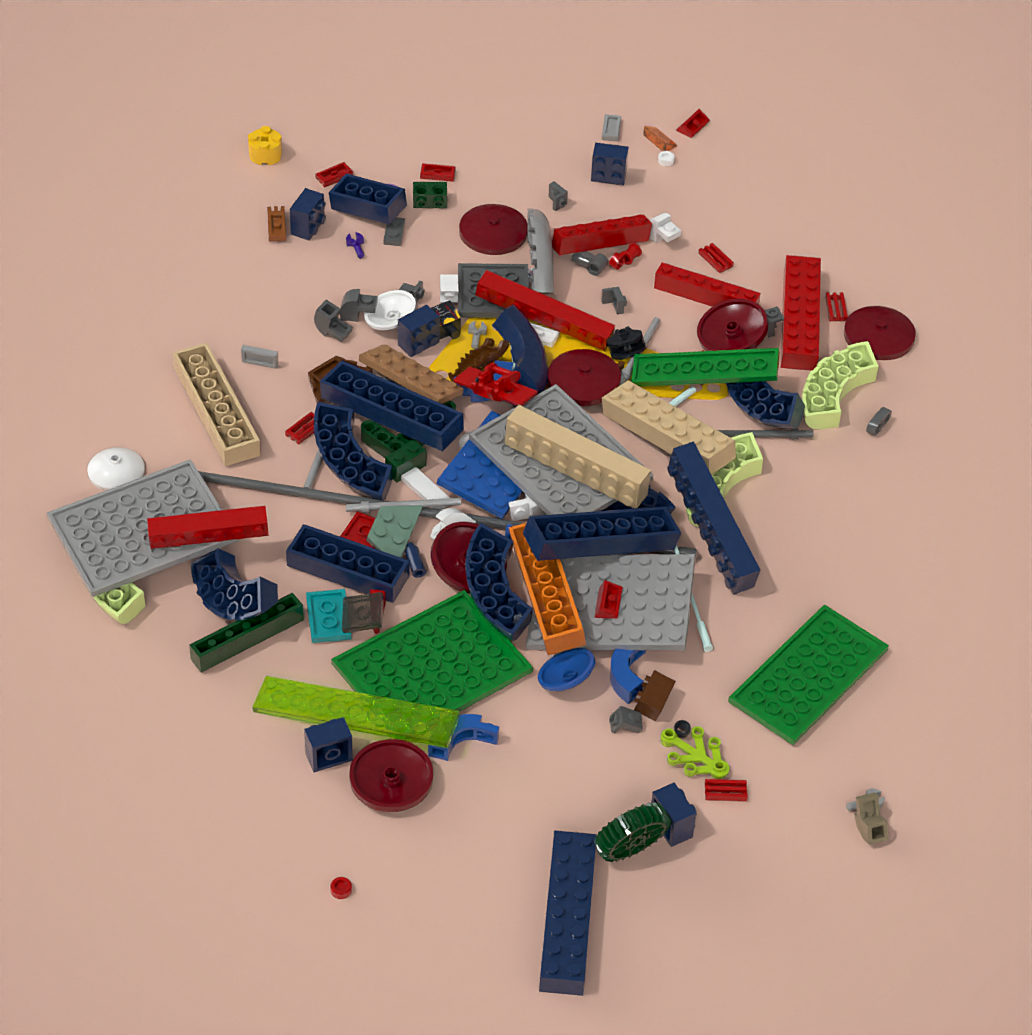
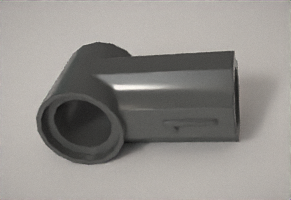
M584 251L573 253L571 261L586 267L588 272L594 276H598L609 264L608 258L601 253L594 255Z

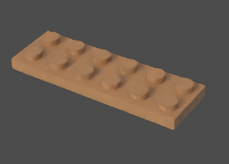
M380 345L377 348L359 354V361L405 388L441 404L463 395L462 387L431 371L428 367L417 363L415 360L408 358L403 353L392 349L389 345Z

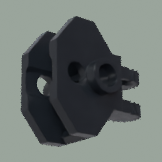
M629 326L615 330L614 335L606 340L612 359L622 360L633 357L635 354H640L646 349L642 331L631 329Z

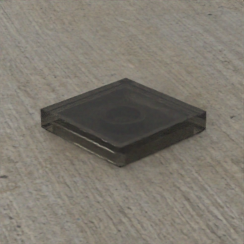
M382 592L343 598V633L382 628L384 600Z

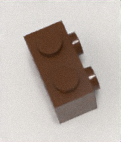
M656 670L653 671L651 676L646 675L641 685L644 687L643 692L639 690L634 699L637 703L634 710L656 721L676 681Z

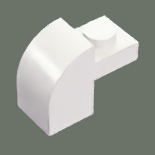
M662 213L649 219L652 223L649 238L655 243L663 239L669 242L681 236V230L671 222V215L668 213Z
M440 275V303L448 300L452 303H458V275Z
M526 494L525 499L508 503L512 521L526 519L529 516L545 515V512Z
M444 509L435 516L441 521L435 525L430 537L435 539L437 534L449 524L456 522L476 523V521L458 509Z

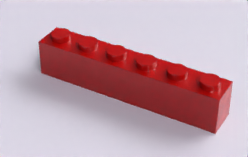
M638 214L636 216L554 228L552 248L560 256L649 241L652 223L644 214Z
M661 262L655 273L654 289L711 307L730 299H747L757 304L760 302L761 293L663 262Z
M266 506L147 518L150 549L269 536Z

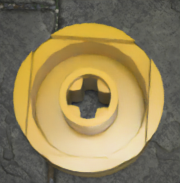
M262 126L261 129L248 134L250 160L258 165H262V163L273 165L280 161L282 157V137L280 133L269 126Z

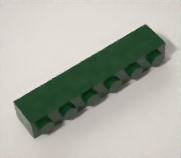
M292 592L278 599V602L266 612L246 620H237L189 644L191 661L201 673L303 621V604Z

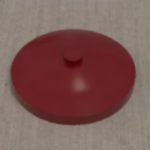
M484 204L470 209L463 215L459 224V234L463 243L476 252L487 255H503L517 250L525 243L528 236V223L525 217L512 207L501 204Z
M730 299L711 307L702 316L697 326V336L700 345L705 351L755 349L764 340L768 332V319L764 309L756 302L747 299Z
M885 306L860 308L849 315L844 326V338L847 344L852 345L868 341L876 360H893L904 356L912 349L916 337L915 327L911 320L903 313Z
M575 349L564 352L552 361L548 369L549 387L559 386L580 406L601 404L602 397L619 387L621 383V372L616 362L606 354L590 349Z
M456 522L444 527L435 537L430 552L431 562L437 575L450 587L458 591L465 590L467 593H470L465 570L466 554L470 539L479 525L472 522Z
M398 739L380 740L367 745L354 757L349 771L350 786L358 800L374 810L382 812L405 811L421 803L429 794L433 785V766L428 755L421 748L410 742Z

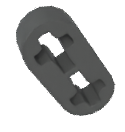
M882 407L870 420L866 432L876 436L889 421L892 411Z

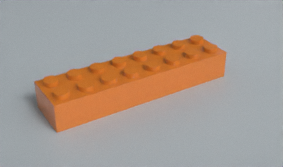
M526 523L509 527L511 540L514 541L513 548L547 655L586 645L584 630L560 559L537 561L523 535Z

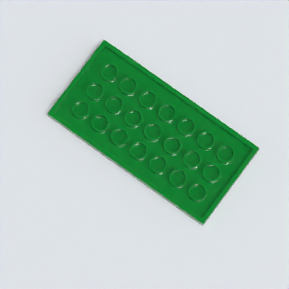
M824 604L729 696L728 702L794 745L888 651L889 645Z

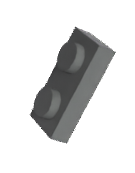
M396 217L390 225H386L384 245L401 246L405 218Z

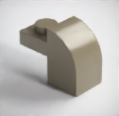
M870 793L857 796V813H854L862 838L869 845L889 840L887 820L880 815L878 794Z

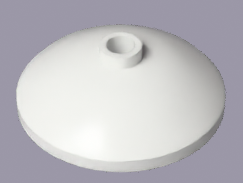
M402 290L388 291L378 296L375 313L364 312V318L366 323L373 329L384 331L398 328V319L415 311L417 304L415 298L409 292Z
M122 447L108 448L97 453L90 460L87 469L88 477L96 487L106 491L143 477L145 464L142 457L131 449Z

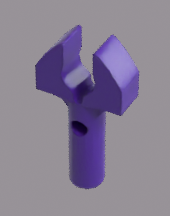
M355 232L356 240H354L349 233L346 237L347 247L353 246L359 259L363 258L364 253L360 244H364L363 235Z

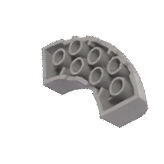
M527 208L528 244L530 248H533L530 249L531 265L535 267L531 270L532 290L539 293H554L553 249L549 221L540 210Z

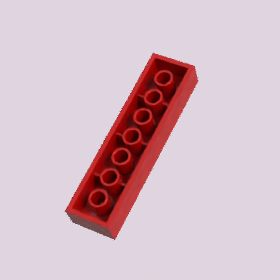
M786 255L783 278L782 315L784 320L782 321L780 368L813 371L817 367L820 334L821 258Z

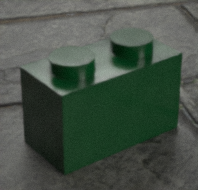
M416 440L385 456V464L392 465L393 480L396 483L401 481V475L417 467L420 470L426 466V449Z

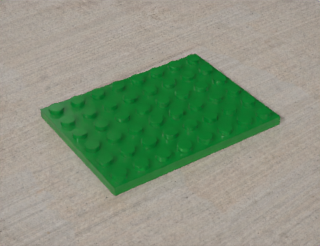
M465 590L331 659V664L393 739L404 741L533 672V666L506 636L496 630L483 617L473 599Z

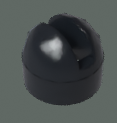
M679 720L674 725V731L679 738H685L690 734V724L685 720Z

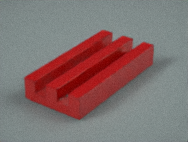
M342 162L316 173L315 178L319 180L320 184L323 183L325 188L339 182L345 174L353 175V171L345 162Z
M422 163L420 179L454 182L456 166Z
M710 243V246H704V249H699L698 254L719 273L732 268L734 262L713 243Z
M826 292L825 299L829 321H846L848 315L844 293L840 292L837 295L836 292H833L830 295L829 292ZM831 300L834 301L836 317L833 315ZM838 300L840 301L842 317L840 315Z
M308 413L287 429L285 436H290L291 440H296V443L299 445L314 434V413Z
M705 779V800L747 801V780Z

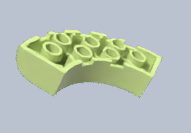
M868 341L849 345L847 349L842 351H834L833 355L823 358L817 364V367L810 372L802 394V401L805 404L803 415L806 424L810 428L827 429L839 427L841 417L839 403L843 397L858 386L876 382L878 364Z
M752 432L732 437L735 440L736 458L712 474L723 498L740 481L761 474L763 457ZM686 508V513L689 522L693 526L698 527V525L694 524L692 520V513L690 509Z
M132 582L93 597L104 612L121 624L129 623L146 607L144 592Z

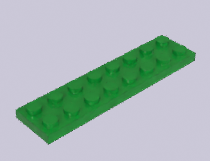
M779 348L635 354L631 382L637 386L777 381L780 352Z

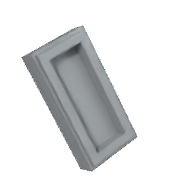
M605 114L602 140L618 141L621 116Z
M243 345L241 348L242 362L277 369L279 365L278 351Z

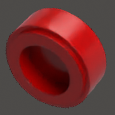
M337 877L332 880L330 884L332 896L337 899L349 897L352 893L351 881L345 877Z

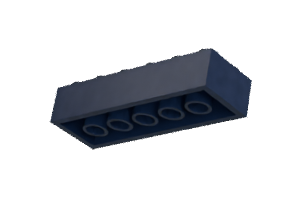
M305 524L302 525L286 550L287 566L370 595V590L385 591L386 601L394 603L410 576L409 560Z

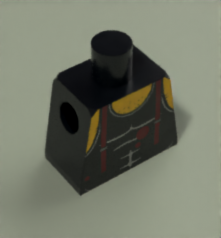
M448 300L431 307L440 316V339L448 336L452 339H457L460 336L461 318L452 302Z

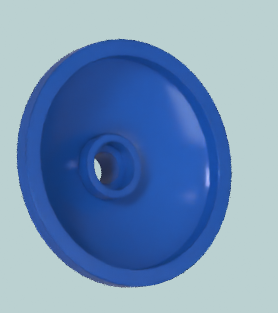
M574 648L558 653L541 667L538 673V681L542 688L549 691L559 692L572 689L590 676L595 667V658L591 651L583 648Z

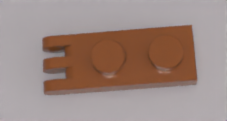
M271 206L267 207L269 242L286 241L285 207L281 206V211H278V206H274V211H271Z

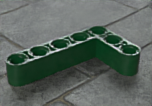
M453 401L443 403V405L456 410V404ZM365 420L361 423V441L383 458L415 440L402 433L395 436L372 420ZM417 441L422 447L425 445L424 443Z

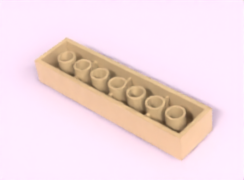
M208 343L172 352L174 369L223 464L229 466L260 456V440Z
M629 380L602 397L604 416L672 454L673 448L694 441L711 475L736 458L734 439Z
M518 405L507 418L505 444L510 448L516 449L526 456L532 457L542 464L548 465L560 473H564L576 481H580L592 489L598 490L608 497L614 498L634 509L638 508L648 495L650 469L521 405Z

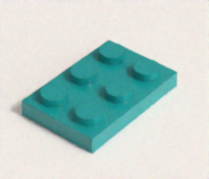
M345 589L306 592L311 642L351 640Z

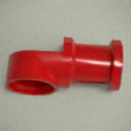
M631 243L628 249L620 254L618 252L614 253L609 261V266L619 270L624 264H632L633 260L642 254L640 246L636 243Z

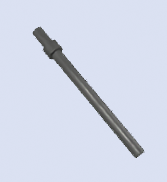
M798 428L790 430H718L730 438L751 432L754 438H813V430H799Z

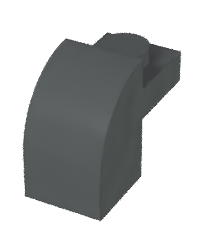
M360 289L347 291L342 299L340 319L358 322L360 312L375 313L378 296L360 294Z
M326 299L316 309L314 323L325 337L330 334L340 342H343L352 332L353 327L338 318L341 309Z

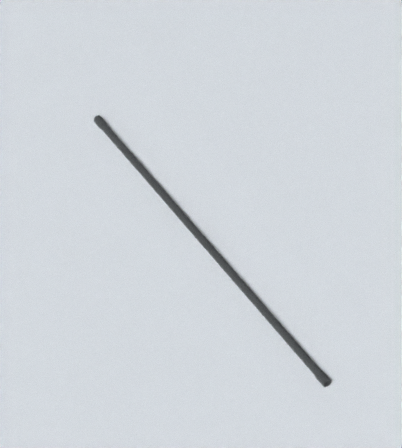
M198 471L204 482L343 504H360L361 501H369V503L391 502ZM423 507L419 516L437 518L435 516L442 510ZM466 514L476 521V524L482 523L487 527L506 529L507 523L513 526L523 524V522ZM678 547L680 554H695L696 558L697 549ZM675 550L650 552L657 554H676Z

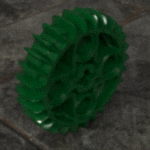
M648 802L640 807L635 806L632 810L628 809L624 814L621 813L619 817L608 822V825L602 827V831L598 832L594 843L600 856L605 861L618 862L620 859L624 860L632 855H637L647 847H651L659 838H663V834L667 833V830L670 828L671 821L661 804L655 802L651 804Z

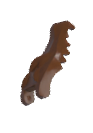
M486 338L483 345L477 349L470 350L469 354L465 353V358H460L461 363H457L458 369H455V373H448L450 380L453 382L454 377H457L468 367L484 368L499 359L507 351L509 342L501 340L498 347H493L495 344L494 340Z

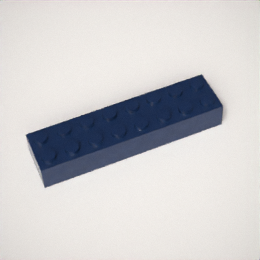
M339 362L320 380L321 398L341 407L353 409L354 413L442 452L464 430L463 413L347 362Z
M695 442L673 448L669 465L667 466L668 473L674 478L676 489L679 493L681 492L685 507L690 509L694 524L698 525L700 536L708 545L709 554L712 557L714 556L717 569L725 578L726 587L732 591L733 595L754 588L761 570Z
M666 506L529 516L523 535L537 561L674 550L681 536V531Z
M554 830L539 992L583 996L596 850L594 841L597 834Z

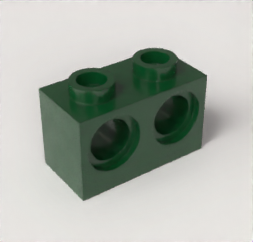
M413 182V208H447V182Z

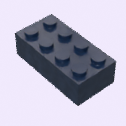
M345 174L328 192L331 209L389 225L407 206L405 188L350 174Z

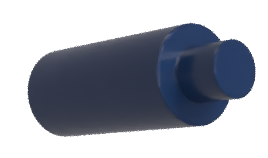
M409 542L406 545L405 554L407 560L410 561L412 575L415 578L423 577L426 574V569L419 548L413 542Z

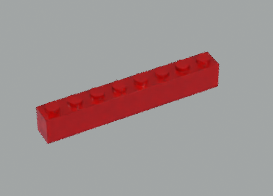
M488 270L485 271L477 283L475 296L506 309L514 304L525 317L603 351L608 346L606 340L614 334L616 325Z

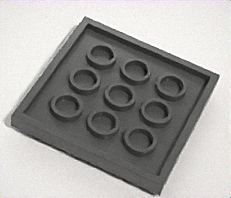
M458 263L459 316L498 318L506 308L475 296L478 281L485 271L488 270L529 288L528 264Z

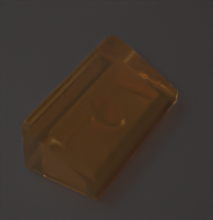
M644 126L643 135L661 151H669L677 147V144L657 127Z

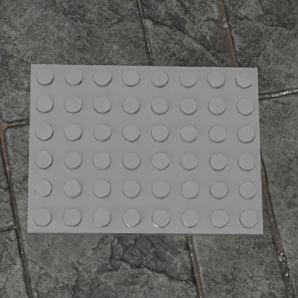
M554 385L523 405V407L644 466L559 386ZM515 408L469 433V439L547 515L602 511L618 501L506 445V422ZM652 473L650 474V481L653 480Z
M191 459L47 512V517L91 597L238 541L228 540L150 549L147 518L222 510Z
M695 554L603 555L560 559L586 640V645L577 648L587 650H686ZM604 580L623 587L617 619L594 617L599 587ZM533 611L528 628L526 647L527 650H546Z

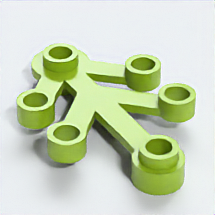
M695 726L692 728L691 737L694 739L696 749L678 738L673 729L667 728L662 731L660 742L663 746L672 747L675 745L689 754L679 755L677 752H670L667 756V763L669 765L676 766L686 763L684 774L688 777L698 774H711L715 779H723L728 775L729 765L721 759L719 750L721 740L718 737H711L708 741V748L712 750L713 759H711L705 753L703 743L704 729L702 727ZM701 762L706 766H696L694 763Z

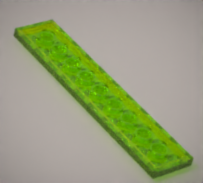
M271 676L265 677L252 706L253 712L315 724H322L332 719L344 717L349 730L443 748L449 747L460 717V712L457 710Z

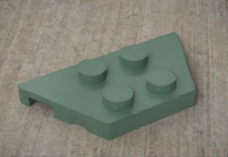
M381 506L367 537V542L377 550L401 558L423 506Z

